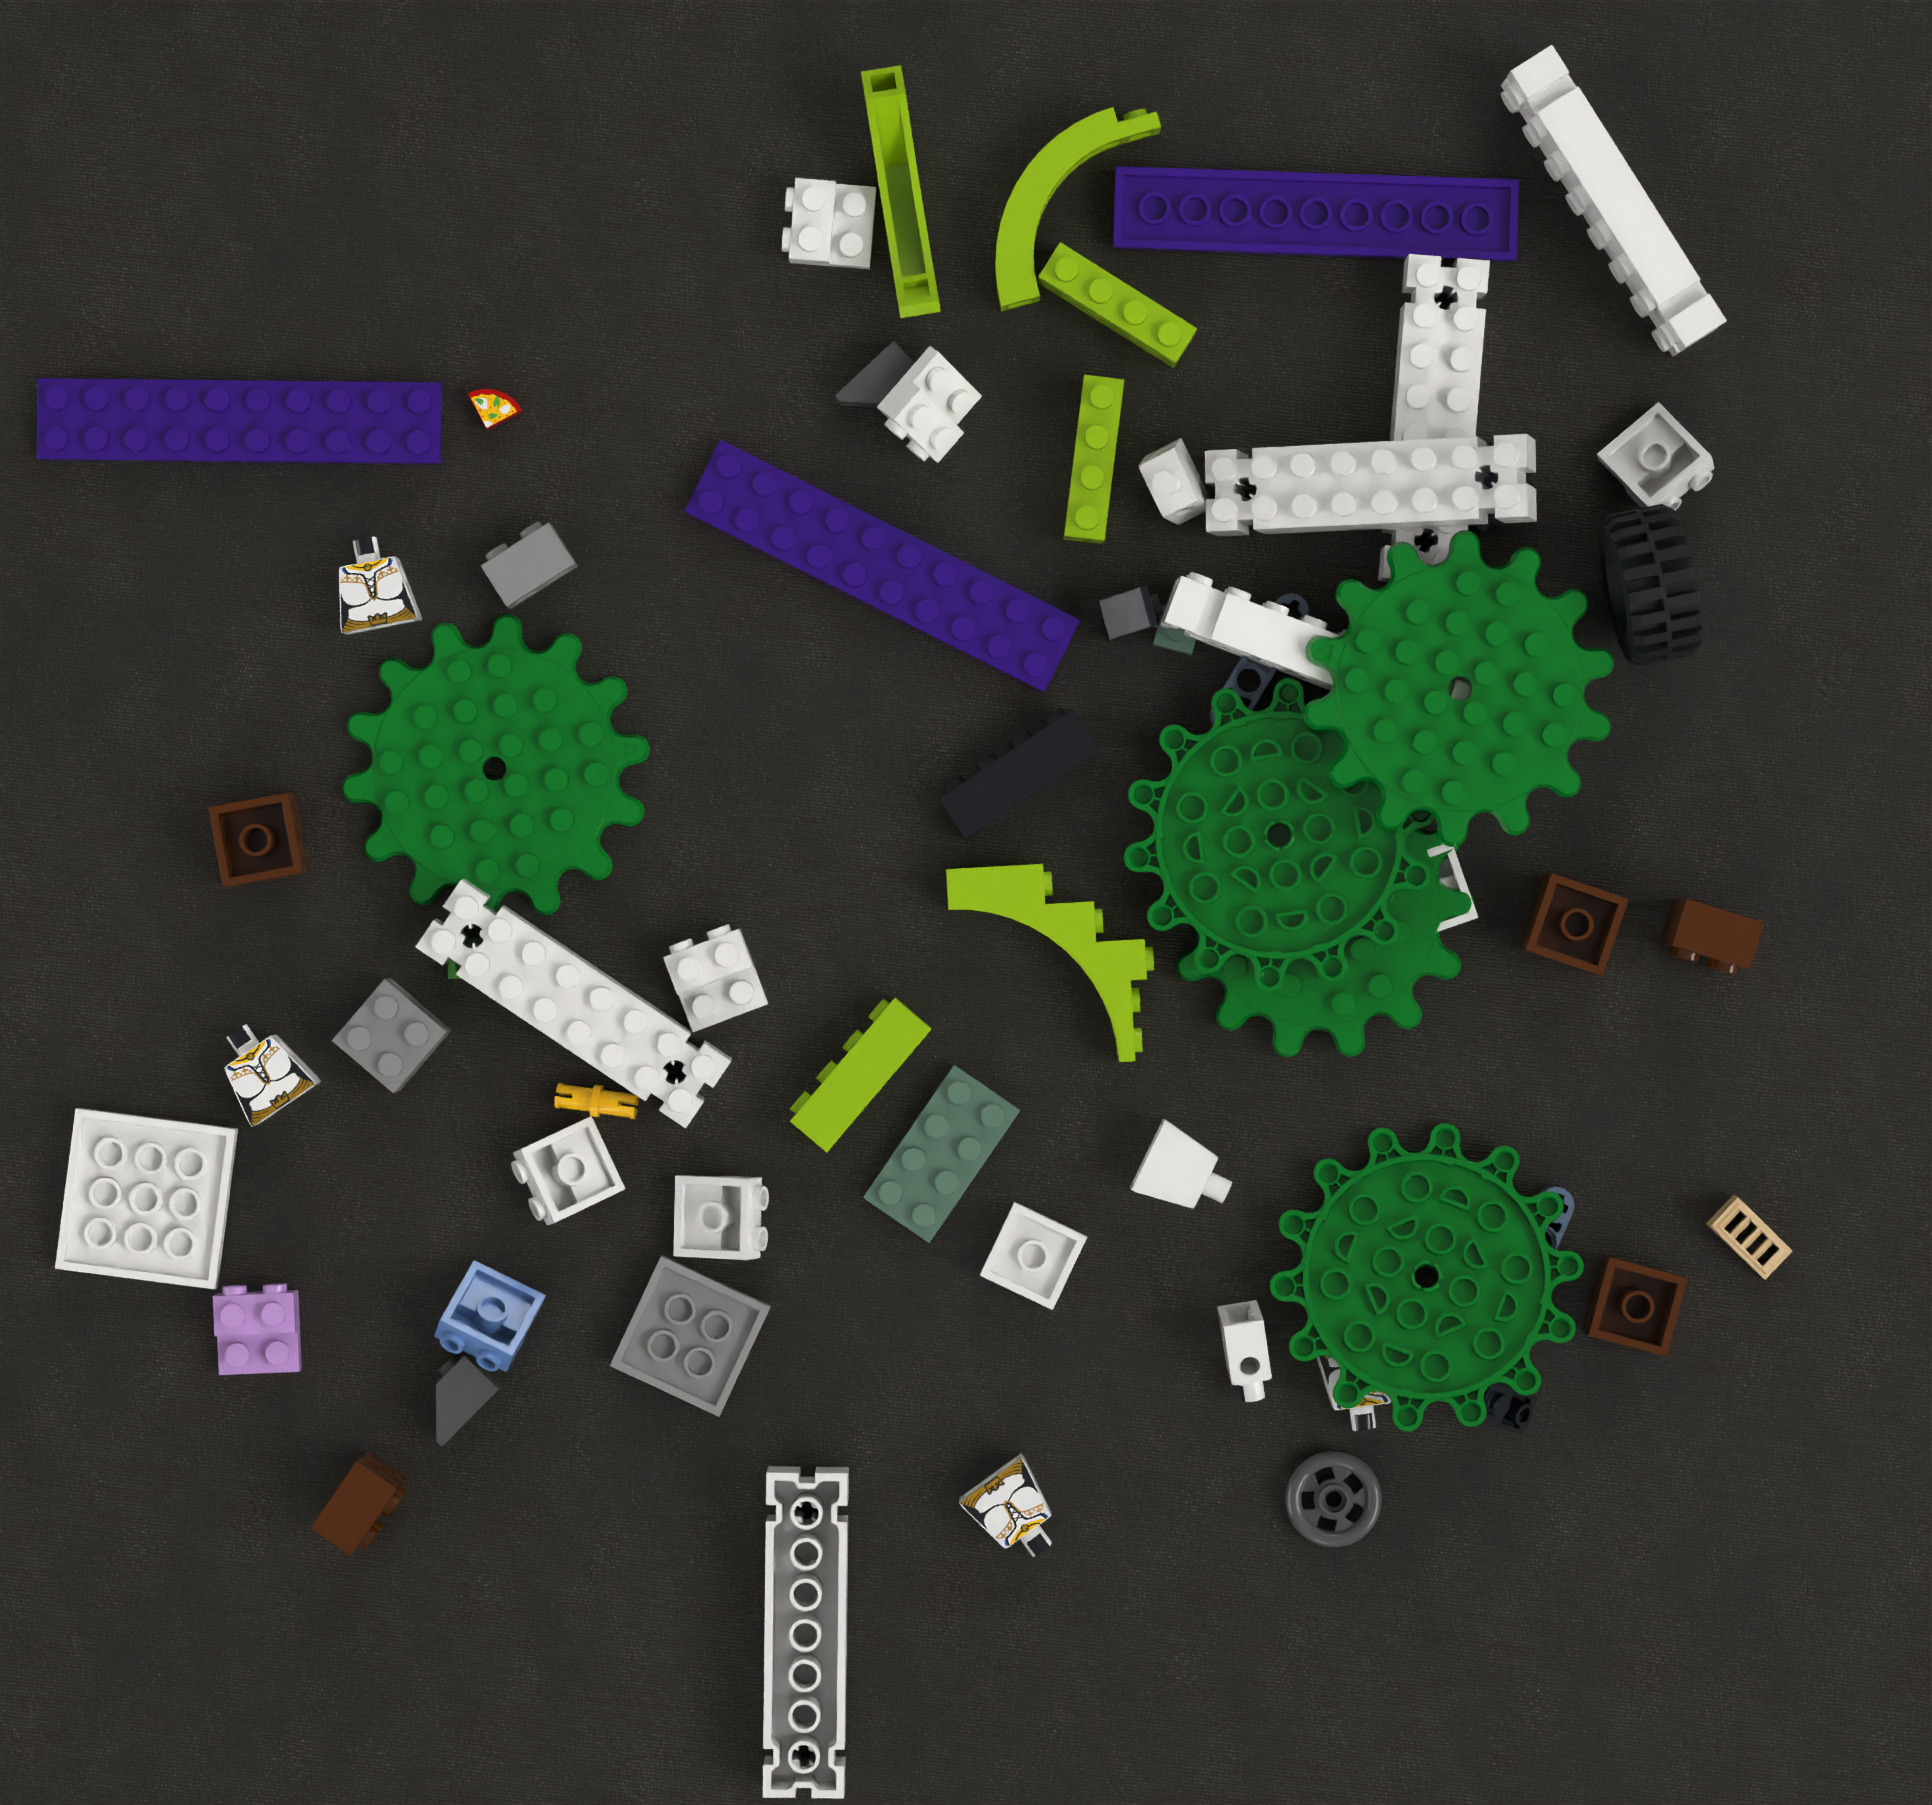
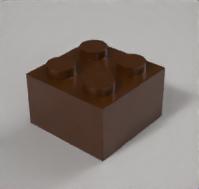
M283 793L208 807L222 887H235L310 873L297 800L294 793Z
M1546 873L1520 950L1597 976H1603L1629 899L1554 873Z
M1674 899L1660 945L1670 948L1669 956L1697 963L1699 957L1708 960L1707 968L1726 974L1737 975L1738 969H1751L1765 923L1690 899Z
M1602 1254L1582 1332L1591 1337L1667 1357L1688 1278L1674 1272Z
M367 1451L355 1462L311 1526V1529L350 1556L358 1548L365 1551L384 1526L378 1521L382 1514L389 1517L407 1493V1491L401 1488L407 1478Z

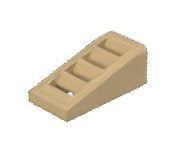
M1735 1195L1706 1223L1717 1236L1764 1280L1792 1252ZM1740 1212L1744 1218L1728 1233L1724 1228ZM1751 1223L1755 1228L1739 1243L1736 1237ZM1762 1233L1766 1239L1750 1254L1746 1249ZM1773 1244L1778 1250L1762 1266L1757 1260Z

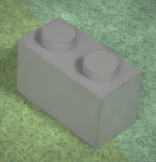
M540 521L532 524L519 534L522 538L519 542L509 548L506 543L501 544L485 555L488 561L482 564L481 567L509 609L514 608L578 567L558 533L549 522L544 526L541 525Z

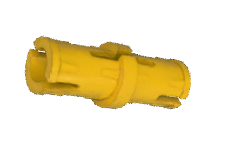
M558 1083L556 1093L572 1096V1098L555 1096L554 1105L557 1109L587 1111L593 1117H599L600 1114H608L630 1119L636 1118L637 1109L635 1107L621 1106V1104L638 1106L639 1097L635 1094L607 1091L601 1085H594L593 1088Z

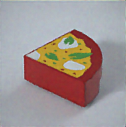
M479 389L468 393L487 430L523 412L513 398L501 391Z

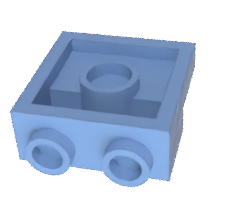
M474 1260L443 1313L434 1337L440 1339L441 1346L451 1353L458 1354L464 1351L477 1357V1363L485 1370L497 1371L499 1368L507 1372L546 1295Z

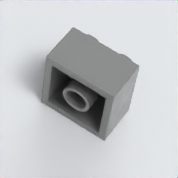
M388 978L382 981L332 1041L392 1093H396L405 1086L452 1030L394 980Z

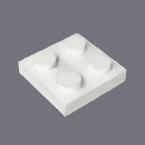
M1014 1202L981 1270L980 1276L1053 1310L1087 1236Z

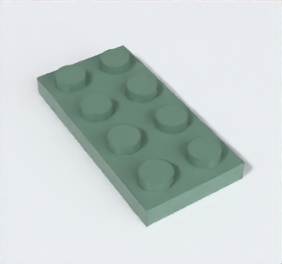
M954 1064L863 1198L930 1243L1021 1110Z

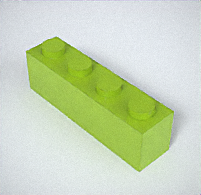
M1061 242L1038 276V284L1173 369L1196 334V327Z
M1084 375L1063 540L1104 544L1124 379Z
M896 997L890 1003L883 998L868 1016L874 1023L864 1034L858 1029L842 1047L848 1052L838 1065L831 1060L816 1077L822 1083L812 1096L804 1091L790 1108L795 1113L790 1122L826 1153L932 1029Z

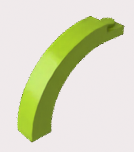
M899 65L862 71L861 76L900 318L941 312L902 68Z
M1114 107L1094 113L1058 134L1029 163L1015 184L1007 201L998 232L995 276L1001 312L1040 301L1034 268V243L1041 216L1056 189L1068 175L1091 157L1107 149L1160 134L1161 125L1157 111L1147 114L1146 109L1131 111L1123 115L1124 121L1121 122L1117 121Z

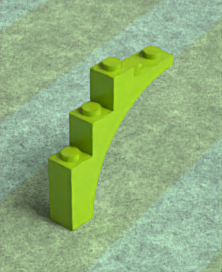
M1043 864L946 869L948 910L988 912L1016 920L1049 937L1080 965L1094 984L1109 1015L1116 1040L1118 1061H1136L1135 1052H1143L1141 1028H1134L1133 1012H1140L1139 988H1131V980H1147V971H1154L1153 946L1145 947V939L1096 941V933H1103L1102 909H1094V901L1045 904V896H1053L1052 873L1044 872Z

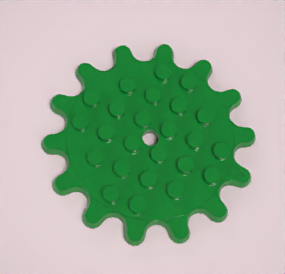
M1462 530L1455 533L1450 539L1447 557L1438 564L1425 563L1419 557L1413 545L1403 541L1397 542L1387 552V562L1391 576L1389 582L1383 588L1372 590L1353 579L1345 580L1338 585L1335 593L1336 601L1349 616V626L1345 633L1333 638L1319 635L1308 641L1305 649L1307 659L1312 664L1326 669L1332 677L1333 684L1326 696L1312 700L1304 707L1303 720L1308 727L1314 730L1332 729L1341 735L1344 742L1343 752L1330 764L1328 778L1338 788H1348L1362 780H1369L1375 783L1381 792V801L1376 810V820L1383 829L1396 830L1405 823L1407 817L1412 812L1425 810L1434 816L1437 823V836L1445 846L1456 847L1462 844L1467 838L1470 820L1479 813L1493 815L1507 834L1520 835L1527 830L1530 824L1526 800L1533 790L1547 788L1563 798L1572 797L1580 790L1582 781L1580 775L1571 767L1568 761V751L1571 745L1578 740L1598 742L1608 737L1611 731V722L1608 716L1589 707L1585 701L1584 692L1591 681L1603 678L1612 672L1614 658L1604 648L1588 649L1577 644L1573 636V629L1576 622L1588 611V597L1583 591L1578 589L1567 590L1556 597H1547L1541 594L1536 585V576L1541 567V557L1533 548L1522 547L1513 553L1510 560L1504 566L1491 567L1482 560L1479 539L1472 531ZM1454 677H1463L1469 682L1471 692L1464 700H1456L1449 694L1448 685Z
M503 614L497 617L493 623L490 639L481 646L467 644L462 639L457 627L453 624L440 623L431 632L430 638L434 649V656L427 666L413 668L403 660L395 657L387 658L379 666V678L391 694V701L387 709L377 714L359 711L349 717L346 727L348 734L353 739L363 742L369 747L372 753V761L370 766L363 772L351 774L344 779L341 786L343 797L351 803H369L378 809L381 817L380 825L376 831L366 838L364 852L370 860L375 862H383L395 855H405L410 858L415 866V875L409 887V894L416 903L421 905L433 903L445 888L456 887L461 879H466L491 896L485 905L497 913L500 902L507 893L520 892L529 899L534 911L541 915H551L560 907L561 898L558 891V880L565 871L570 869L579 870L590 879L597 881L604 880L612 872V859L603 850L600 842L601 834L605 828L613 824L632 827L642 821L645 813L643 804L640 800L622 791L619 778L625 768L630 765L640 764L648 758L650 753L649 743L640 735H623L614 730L610 720L611 714L626 699V683L616 676H608L596 683H587L581 680L576 671V664L582 652V643L574 634H560L555 638L550 647L544 651L537 652L530 650L524 644L522 623L516 616L511 614ZM492 757L501 758L506 765L505 775L496 781L487 778L483 771L485 763Z
M1285 678L1279 681L1275 686L1270 706L1262 711L1247 709L1238 693L1233 689H1220L1215 692L1211 701L1215 716L1212 729L1203 735H1194L1180 725L1172 724L1165 727L1160 733L1159 742L1162 749L1172 760L1171 773L1162 781L1154 782L1144 779L1135 781L1128 790L1130 803L1151 815L1154 820V830L1148 839L1133 843L1126 848L1124 862L1134 872H1153L1157 874L1164 884L1163 895L1148 910V922L1154 929L1159 931L1169 930L1182 923L1195 927L1199 933L1200 941L1194 954V963L1201 972L1206 974L1217 972L1230 956L1240 954L1248 957L1253 962L1255 982L1261 990L1266 992L1276 991L1283 985L1286 969L1296 959L1311 961L1324 980L1329 982L1339 981L1347 973L1348 966L1344 956V947L1350 938L1356 935H1364L1381 946L1392 945L1398 939L1400 934L1399 924L1389 914L1387 900L1390 894L1398 889L1419 891L1429 885L1431 881L1430 868L1425 863L1408 855L1405 849V840L1411 831L1431 824L1434 816L1425 810H1417L1407 817L1405 823L1396 830L1383 829L1376 820V810L1381 801V792L1375 783L1369 780H1362L1348 788L1335 787L1328 778V769L1330 764L1343 752V738L1335 730H1314L1305 724L1303 720V710L1305 707L1304 690L1301 683L1296 679ZM1277 823L1287 825L1291 831V839L1283 847L1273 846L1268 840L1269 829Z
M1277 823L1268 831V840L1273 846L1283 847L1291 839V831L1287 825ZM1415 829L1408 834L1405 840V849L1409 856L1425 863L1430 868L1431 881L1427 887L1419 891L1398 889L1390 894L1387 900V910L1399 924L1400 934L1398 939L1392 945L1381 946L1364 935H1356L1350 938L1344 947V956L1348 966L1347 973L1339 981L1329 982L1324 980L1311 961L1296 959L1288 965L1283 985L1276 991L1266 992L1261 990L1255 982L1253 962L1248 957L1240 954L1230 956L1217 972L1203 973L1194 963V954L1200 941L1196 928L1197 941L1195 946L1179 957L1176 963L1177 974L1180 978L1189 982L1197 981L1204 977H1212L1221 982L1225 995L1216 1010L1215 1018L1219 1026L1225 1030L1238 1029L1252 1016L1259 1015L1267 1018L1273 1025V1048L1282 1057L1295 1056L1301 1050L1307 1033L1315 1029L1329 1032L1334 1038L1337 1050L1342 1055L1355 1057L1365 1047L1364 1026L1368 1019L1375 1015H1385L1399 1028L1412 1029L1416 1027L1421 1021L1422 1010L1413 996L1415 982L1420 977L1426 975L1449 980L1456 977L1460 972V958L1441 943L1439 938L1440 931L1437 932L1441 922L1468 913L1472 905L1471 898L1475 905L1474 897L1471 893L1470 898L1468 894L1461 892L1459 888L1447 887L1441 882L1439 877L1441 863L1448 858V853L1453 849L1457 852L1459 846L1429 857L1428 849L1443 844L1437 836V829L1432 832H1423Z
M1441 1123L1437 1125L1431 1132L1428 1146L1418 1153H1410L1400 1146L1395 1133L1390 1129L1377 1128L1372 1131L1367 1141L1370 1161L1365 1168L1359 1171H1350L1334 1159L1328 1158L1319 1161L1314 1168L1313 1174L1315 1181L1322 1188L1325 1195L1323 1206L1313 1213L1288 1210L1279 1219L1278 1226L1281 1234L1300 1246L1302 1260L1297 1268L1274 1275L1270 1281V1291L1273 1297L1279 1301L1301 1304L1308 1316L1306 1326L1291 1338L1289 1351L1294 1359L1300 1362H1307L1319 1356L1331 1357L1337 1362L1340 1375L1333 1388V1398L1343 1408H1353L1362 1401L1364 1396L1370 1392L1377 1391L1386 1394L1392 1401V1420L1395 1426L1404 1432L1416 1430L1422 1423L1426 1407L1436 1401H1443L1449 1404L1454 1409L1459 1422L1464 1426L1476 1427L1485 1420L1487 1412L1484 1393L1490 1385L1505 1383L1515 1392L1524 1396L1537 1392L1541 1385V1376L1530 1360V1350L1536 1342L1549 1340L1562 1344L1570 1341L1575 1335L1576 1325L1574 1320L1554 1307L1551 1294L1556 1285L1579 1278L1583 1272L1584 1263L1579 1254L1573 1251L1555 1250L1547 1243L1545 1237L1546 1228L1561 1216L1564 1208L1562 1198L1552 1191H1545L1533 1197H1525L1516 1192L1512 1180L1520 1160L1518 1153L1513 1148L1500 1146L1495 1148L1484 1161L1471 1162L1462 1155L1460 1150V1133L1452 1124ZM1424 1266L1431 1267L1437 1273V1283L1430 1288H1421L1415 1280L1416 1270Z

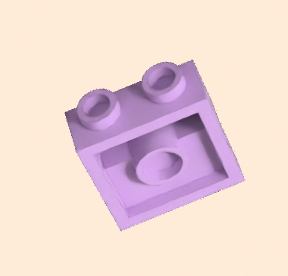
M287 1283L264 1284L263 1291L247 1292V1285L223 1286L222 1293L213 1296L214 1337L217 1336L219 1375L300 1372L302 1370L298 1290H287Z

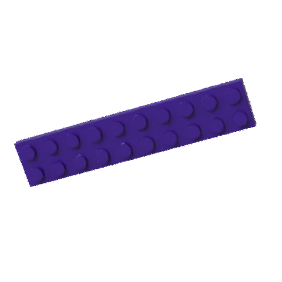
M1116 166L1113 249L1406 259L1409 254L1441 256V260L1456 261L1457 258L1515 263L1517 260L1519 180Z
M38 378L37 459L49 461L442 465V383Z
M722 440L719 441L684 511L698 520L1043 693L1080 622L1079 619Z

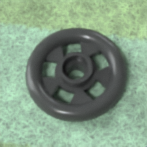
M1326 1451L1309 1457L1296 1468L1287 1485L1285 1503L1291 1523L1304 1538L1324 1547H1343L1362 1539L1373 1528L1380 1514L1382 1493L1376 1475L1364 1461L1346 1452ZM1331 1467L1335 1476L1334 1479H1327L1319 1484L1314 1473ZM1352 1473L1363 1485L1355 1493L1344 1482V1479ZM1313 1491L1315 1508L1303 1509L1301 1501L1302 1492ZM1335 1491L1340 1494L1341 1499L1337 1505L1332 1506L1326 1503V1496L1328 1493ZM1353 1503H1357L1364 1508L1361 1517L1356 1523L1345 1517L1351 1511ZM1321 1515L1327 1519L1337 1520L1334 1531H1327L1317 1527Z

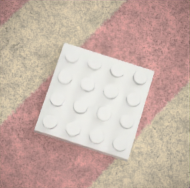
M76 1108L55 1269L217 1289L238 1128Z

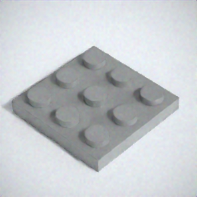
M661 1255L610 1366L720 1417L771 1306Z

